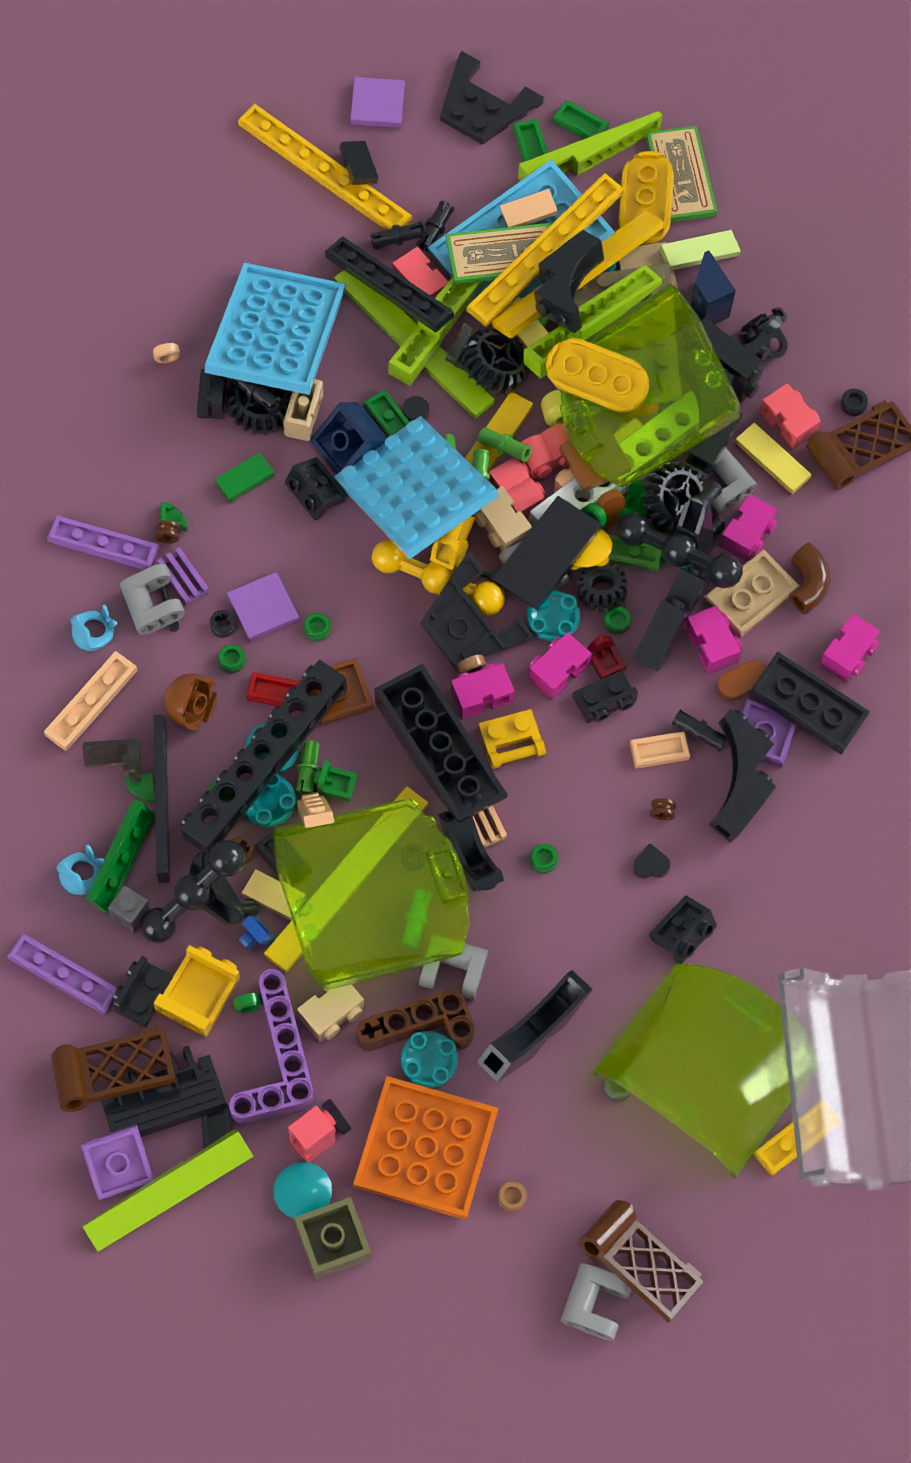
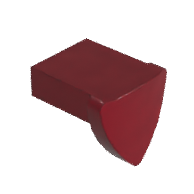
M607 635L597 636L587 647V650L592 653L591 664L600 679L621 670L624 672L627 668L615 647L614 641Z

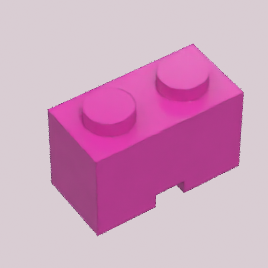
M749 494L738 510L740 514L737 519L733 518L722 534L719 546L748 562L752 554L757 555L764 544L762 539L765 534L771 535L778 522L775 520L777 509Z
M717 605L687 617L685 630L693 645H700L703 651L699 654V657L708 674L737 663L742 651L739 638L733 636L729 629L728 617L725 613L720 612Z
M853 613L842 627L838 639L835 638L820 662V666L845 682H848L852 675L857 677L866 664L863 662V659L867 654L872 656L880 644L877 641L880 630Z
M568 632L562 638H555L549 645V650L543 656H536L529 665V680L552 700L568 686L565 680L570 676L576 678L591 662L592 653Z
M503 663L498 665L488 664L482 667L480 671L471 674L468 672L461 673L451 680V694L462 720L483 713L482 707L491 705L493 709L514 702L515 691Z

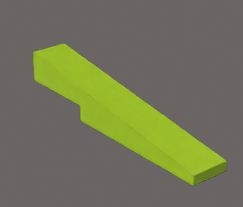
M660 111L654 112L520 163L518 179L522 181L551 159L563 173L572 169L576 176H579L645 139L647 132L659 131L663 115Z
M648 266L640 267L578 307L582 328L576 333L559 326L525 348L524 364L540 379L548 374L546 368L548 354L556 344L570 338H579L589 342L662 285V279Z
M452 277L435 299L453 310L454 318L436 333L418 321L416 329L389 361L388 374L411 386L484 282L454 285Z
M234 1129L188 1160H182L82 1225V1228L99 1252L254 1156L239 1131Z

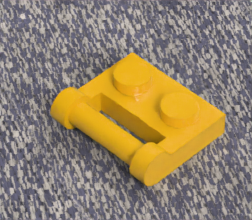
M532 709L478 723V729L492 769L500 768L501 764L537 755V757L546 755L545 745L541 739ZM529 740L532 741V745L499 754L496 749Z

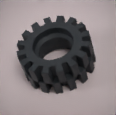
M608 561L604 566H592L588 569L584 567L581 570L582 574L579 573L578 594L580 601L583 600L585 607L590 604V610L592 611L597 607L599 612H603V608H607L608 612L613 611V605L619 608L621 602L624 603L627 596V577L623 568L619 570L618 564L615 563L611 566V561ZM599 582H607L613 585L612 588L604 591L592 588L594 584Z

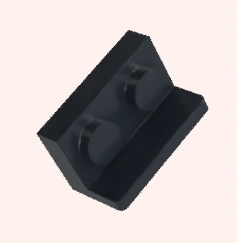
M205 369L200 370L197 404L198 418L223 419L227 377L205 373Z
M318 457L293 465L285 480L286 486L314 520L320 519L326 509L344 503L348 497V494Z
M621 670L574 691L572 697L588 724L594 720L596 722L603 721L610 716V713L619 709L620 711H625L631 708L637 700L638 691L636 687L632 688Z
M685 895L649 933V937L652 942L672 953L675 962L681 965L694 954L696 948L706 938L712 935L717 924L710 909Z
M141 956L138 962L134 961L127 972V977L129 978L124 986L117 988L112 1001L114 1002L113 1005L116 1013L146 1028L155 1013L154 1002L159 993L164 994L174 976L148 963V959Z

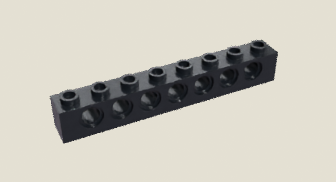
M320 659L314 666L310 665L305 670L302 681L298 686L290 688L284 703L272 710L268 717L269 721L265 726L258 728L251 737V743L246 749L242 748L236 754L233 765L228 771L224 770L220 773L214 788L202 795L198 803L199 806L195 811L188 813L184 817L180 828L183 838L202 852L208 853L213 845L224 840L348 688L346 677ZM311 690L321 691L317 696L308 695ZM296 710L304 712L299 717L291 716L292 712ZM279 731L287 733L282 738L274 737V734ZM261 752L269 753V756L265 759L256 758ZM244 773L252 774V777L248 780L243 781L239 779ZM228 794L235 796L234 799L229 802H224L221 800L225 795ZM208 816L217 817L216 821L213 823L204 822L205 818Z

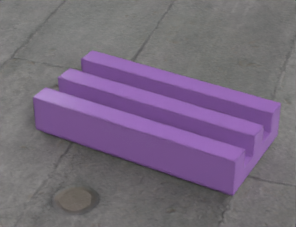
M180 547L175 549L173 554L171 552L168 553L166 558L157 560V564H171L192 593L188 597L169 570L172 578L170 583L185 605L190 604L209 592L208 586ZM178 558L200 588L199 591H197L176 561Z

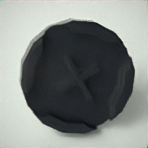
M777 307L771 310L773 314L768 316L766 313L760 314L742 327L741 332L737 334L743 345L752 343L762 331L768 334L771 339L776 338L779 342V348L774 353L770 351L767 356L768 358H780L786 353L788 348L786 337L779 327L786 321L787 315L782 308Z

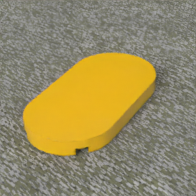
M656 151L640 152L630 162L628 160L622 171L621 187L624 188V192L620 196L619 228L643 211H647L663 220L664 228L641 245L657 243L667 234L670 228L674 172L670 161L664 158V155Z
M570 338L561 343L559 342L548 354L546 360L548 376L552 383L562 391L615 412L634 410L647 397L649 391L648 375L644 368L631 358L579 338Z

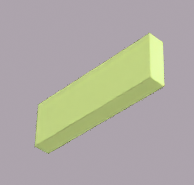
M732 230L662 244L659 249L665 264H670L671 271L701 264L704 252L708 250L716 261L739 256L741 252Z

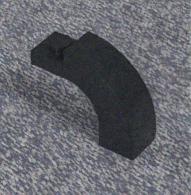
M449 811L438 814L449 848L470 889L473 892L487 891L495 888L498 883L503 882L502 871L487 854L478 834L473 816L458 823Z

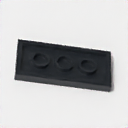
M557 496L493 577V582L538 611L602 529V524L560 496Z
M778 651L749 692L750 696L840 755H842L870 713V711Z

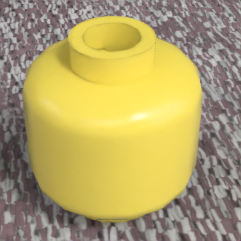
M554 390L546 394L541 401L545 423L549 427L563 423L568 428L577 419L576 404L572 394L562 390Z

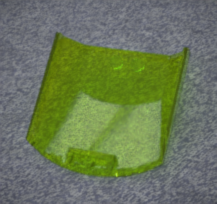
M668 284L585 340L631 358L644 368L649 378V391L640 406L628 412H615L558 388L561 392L562 400L560 411L568 436L583 460L598 475L621 488L706 440L739 419L740 402L700 318L678 288L672 284Z
M411 798L333 815L334 823L306 828L303 822L275 828L273 841L279 880L309 974L322 991L386 976L462 954L470 922L468 909L470 901L464 871L448 837L443 836L436 827L437 822L431 816L425 815L418 808V804Z
M676 964L593 1071V1076L596 1078L600 1076L623 1086L712 1151L731 1172L730 1176L735 1179L818 1064L813 1050L798 1025L785 1010L764 992L750 983L721 970L693 964Z

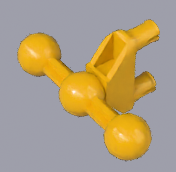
M470 516L436 540L432 547L431 562L428 564L414 558L409 559L390 539L382 540L376 544L372 551V562L376 569L382 573L391 574L401 570L421 579L422 585L428 592L439 595L466 554L469 546L467 537L475 517ZM485 581L478 585L469 583L463 588V591L482 615H495L504 606V591L495 582Z

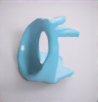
M106 605L102 606V613L95 610L86 611L75 615L70 620L72 638L75 644L86 651H96L111 642L114 636V627L117 625V621L109 617ZM89 620H98L105 626V633L101 637H91L89 630L84 624Z
M87 844L86 853L76 852L71 854L57 865L56 869L59 873L61 885L71 894H88L104 859L94 856L92 848ZM77 862H87L93 867L94 874L88 880H81L79 874L73 872L71 867Z

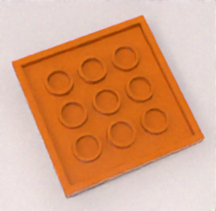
M386 1076L353 1188L467 1221L499 1108Z

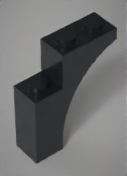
M582 230L538 263L540 281L543 285L534 291L536 310L541 316L551 319L561 328H566L573 333L582 328L579 308L574 302L575 294L587 274L604 261L601 239Z
M687 351L683 357L680 370L695 392L700 410V429L694 444L689 450L686 463L709 475L739 426L743 413L739 412L735 406L722 402L732 385L734 375L730 374L726 368L715 366L708 362L702 355Z
M694 565L680 568L667 597L660 601L632 659L655 671L662 669L670 650L687 621V617H689L711 583L707 571Z
M730 709L718 722L727 738L731 751L732 777L730 788L721 809L709 824L730 843L739 836L777 787L772 783L773 780L768 774L763 771L758 772L755 769L775 743L770 740L767 732L760 728L756 729L748 722V718L742 712L734 711L733 709Z
M573 970L569 971L523 1019L502 1036L491 1042L477 1063L496 1082H499L531 1060L548 1038L563 1029L593 989Z

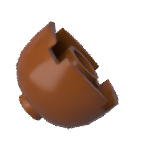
M195 673L182 674L177 677L165 691V710L170 719L189 730L201 728L197 725L201 723L202 719L207 723L216 706L217 693L213 692L212 686H216L215 682L209 677Z

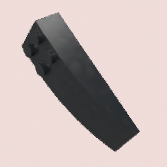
M423 664L374 688L375 704L417 769L458 823L508 797V794Z

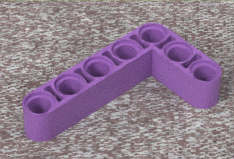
M268 969L260 975L259 988L283 1082L235 1094L229 1102V1109L233 1121L239 1125H248L308 1109L313 1102L312 1083L285 978L280 971L275 969ZM269 981H276L280 984L276 990L265 988ZM276 1008H284L287 1011L283 1017H274L271 1014ZM287 1034L294 1038L288 1045L281 1044L278 1041L281 1036ZM290 1062H297L301 1065L300 1069L296 1072H289L285 1067ZM297 1089H303L308 1093L306 1098L302 1100L295 1099L292 1094ZM269 1096H274L279 1099V1103L274 1107H268L264 1104V1100ZM241 1103L248 1104L251 1107L250 1111L246 1114H239L235 1109Z

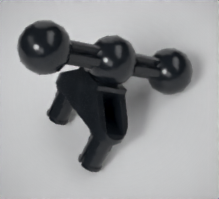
M710 480L698 495L690 497L685 503L676 526V533L670 537L652 529L648 518L641 513H628L618 523L617 533L625 544L639 546L645 542L662 550L665 560L672 566L684 567L692 564L708 572L711 582L719 588L734 587L740 582L743 575V567L735 556L722 554L715 558L706 554L710 553L714 548V540L725 528V522L720 517L711 515V505L722 493L720 484L713 480Z
M222 840L213 845L209 853H198L191 863L189 874L177 881L174 888L175 897L164 908L154 907L144 913L140 921L142 935L148 941L154 943H163L171 939L176 929L175 920L186 909L197 910L200 908V910H204L218 921L228 925L238 924L243 918H248L249 916H257L259 907L254 905L256 903L255 900L240 901L226 877H231L240 872L244 866L245 854L242 847L237 842Z

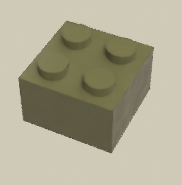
M351 1197L294 1217L295 1226L315 1281L371 1260V1250Z

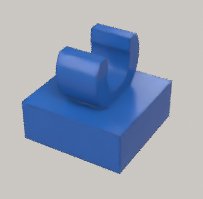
M249 916L242 923L248 930L239 939L245 948L253 949L258 943L270 946L275 941L276 937L259 918Z

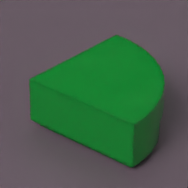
M161 502L160 521L176 522L180 525V531H187L185 516L172 504Z
M152 773L124 777L127 789L133 795L145 802H155Z

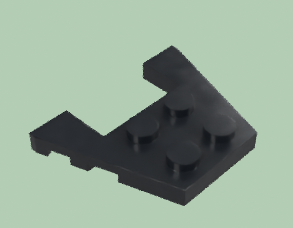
M461 51L440 114V121L483 145L507 129L510 123L516 119H522L527 116L528 111L534 107L539 108L544 103L543 96L527 87L522 89L512 104H508L469 82L480 68V61Z
M470 552L464 556L420 622L421 626L453 667L471 656L483 655L484 657L534 638L520 618L496 634L463 591L464 587L484 573V570Z

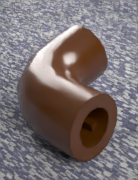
M810 542L798 549L791 559V562L803 574L804 579L802 584L789 594V597L795 608L802 614H808L817 607L827 595L831 582L828 563L820 551Z

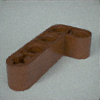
M450 989L363 1019L357 1025L356 1038L360 1048L366 1051H373L408 1039L414 1033L430 1031L443 1026L447 1038L455 1043L456 1048L461 1049L468 1047L472 1043L475 1028L464 997L457 990ZM447 1001H454L459 1007L454 1011H449L443 1005ZM425 1010L432 1016L428 1020H420L416 1014ZM393 1020H400L404 1023V1027L400 1030H394L389 1024ZM380 1025H384L385 1035L382 1034V1029L380 1030ZM458 1027H463L469 1033L465 1037H458L453 1031ZM369 1030L371 1034H374V1038L369 1039L368 1035H365V1031Z

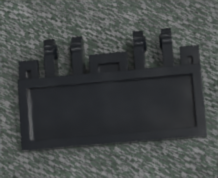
M189 1045L183 1047V1055L189 1067L178 1071L175 1055L170 1051L176 1078L175 1083L117 1096L114 1099L101 1100L111 1133L137 1124L140 1136L143 1137L228 1108L210 1054L198 1058L201 1069L197 1070ZM128 1069L129 1079L132 1080V1083H135L138 1079L137 1074ZM165 1069L151 1075L160 1077L168 1074ZM116 1070L111 1071L110 1075L115 1077L117 1075Z

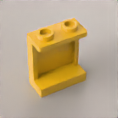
M188 945L186 956L164 994L159 993L154 1002L155 1011L206 1038L240 980L237 966L226 959L221 961L215 959L210 951L201 946L194 948Z

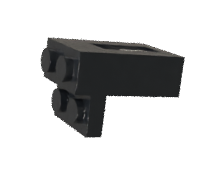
M704 318L688 335L685 354L687 351L693 354H700L708 362L715 366L724 367L730 374L734 375L727 395L741 404L747 397L749 399L752 398L759 388L757 383L767 365L765 360L771 350L769 348L771 337L762 331L745 348L708 319Z

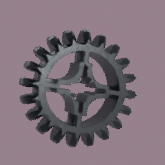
M488 327L485 330L479 329L467 339L466 344L462 348V359L460 362L464 364L463 371L469 372L468 379H475L477 381L476 386L480 384L484 386L485 392L492 389L495 395L498 392L504 395L508 392L513 393L525 383L526 378L530 374V369L524 364V343H517L515 341L516 336L510 339L496 329L491 330Z
M230 383L231 389H228L226 393V407L229 409L230 418H234L236 426L242 424L244 432L252 428L254 435L257 434L258 430H262L265 436L269 429L277 433L278 425L284 428V419L293 391L265 385V388L276 396L281 395L283 398L281 405L273 412H269L256 400H247V404L243 407L241 400L246 392L235 384Z
M679 462L664 463L652 470L653 473L646 476L648 483L642 485L646 492L640 496L645 499V504L641 508L647 509L646 517L652 519L651 526L658 527L659 532L670 535L676 533V526L679 522V519H677L678 514L682 512L685 503L690 497L698 495L704 489L702 483L705 479H697L698 471L691 470V465H682ZM672 478L671 484H668L666 488L665 485Z

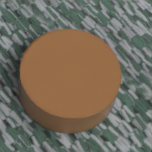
M483 655L471 656L457 664L460 674L465 672L471 674L480 671L482 667L486 666Z
M506 1182L498 1191V1203L507 1212H518L526 1204L527 1191L519 1182Z

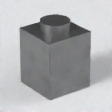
M125 885L108 907L111 920L132 933H135L139 928L144 913L150 910L148 900Z

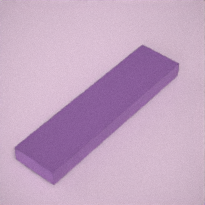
M56 515L47 537L49 543L142 570L153 566L159 551V544Z
M24 933L7 956L8 960L104 1016L114 1003L112 998L117 987Z

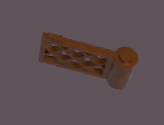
M884 400L872 406V412L829 433L817 431L808 438L807 450L837 490L848 486L857 477L911 450V442L905 444L896 441L897 432L906 434L911 439V425L893 401L887 403ZM890 411L896 419L895 424L881 421V416ZM863 424L875 426L874 435L860 432V426ZM879 428L893 431L892 440L878 437ZM843 434L854 437L853 445L843 444L838 437ZM858 438L871 441V451L856 447ZM876 443L890 446L889 453L885 455L874 452ZM858 454L869 457L868 464L859 467L854 460V455Z
M158 1025L141 1029V1034L82 1048H76L69 1044L58 1046L51 1054V1061L60 1108L66 1112H75L84 1109L92 1102L175 1083L176 1078L165 1028L159 1029ZM161 1039L162 1046L156 1054L144 1049L149 1041ZM128 1046L134 1052L127 1061L116 1056L120 1048ZM100 1053L106 1058L98 1068L88 1063L87 1056ZM140 1053L151 1059L144 1070L132 1065ZM111 1060L123 1066L115 1077L104 1072ZM157 1062L167 1067L168 1075L155 1077L149 1073ZM128 1069L140 1075L135 1083L126 1084L120 1081ZM100 1076L111 1082L106 1090L94 1092L93 1085Z
M614 1201L579 1240L580 1248L585 1255L593 1260L602 1261L668 1323L704 1282L700 1278L702 1274L689 1262L684 1264L637 1220L635 1209L629 1202ZM634 1232L644 1239L645 1248L633 1247L632 1234ZM616 1253L627 1254L629 1267L621 1266L612 1257ZM634 1254L647 1255L649 1268L636 1267ZM654 1255L662 1256L667 1261L668 1268H655ZM637 1274H650L651 1287H643L638 1282ZM657 1275H669L671 1288H659ZM676 1276H684L692 1286L689 1289H678ZM660 1295H672L674 1307L671 1311L661 1303Z

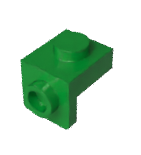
M637 479L632 480L625 497V506L619 517L622 518L631 512L647 515V509L641 508L645 504V499L640 497L646 492L642 487L644 482Z
M325 760L323 767H318L316 770L314 784H317L319 795L351 802L358 773L331 767V761Z

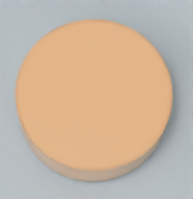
M174 343L161 344L153 349L154 360L158 363H171L178 360L181 356L179 346Z

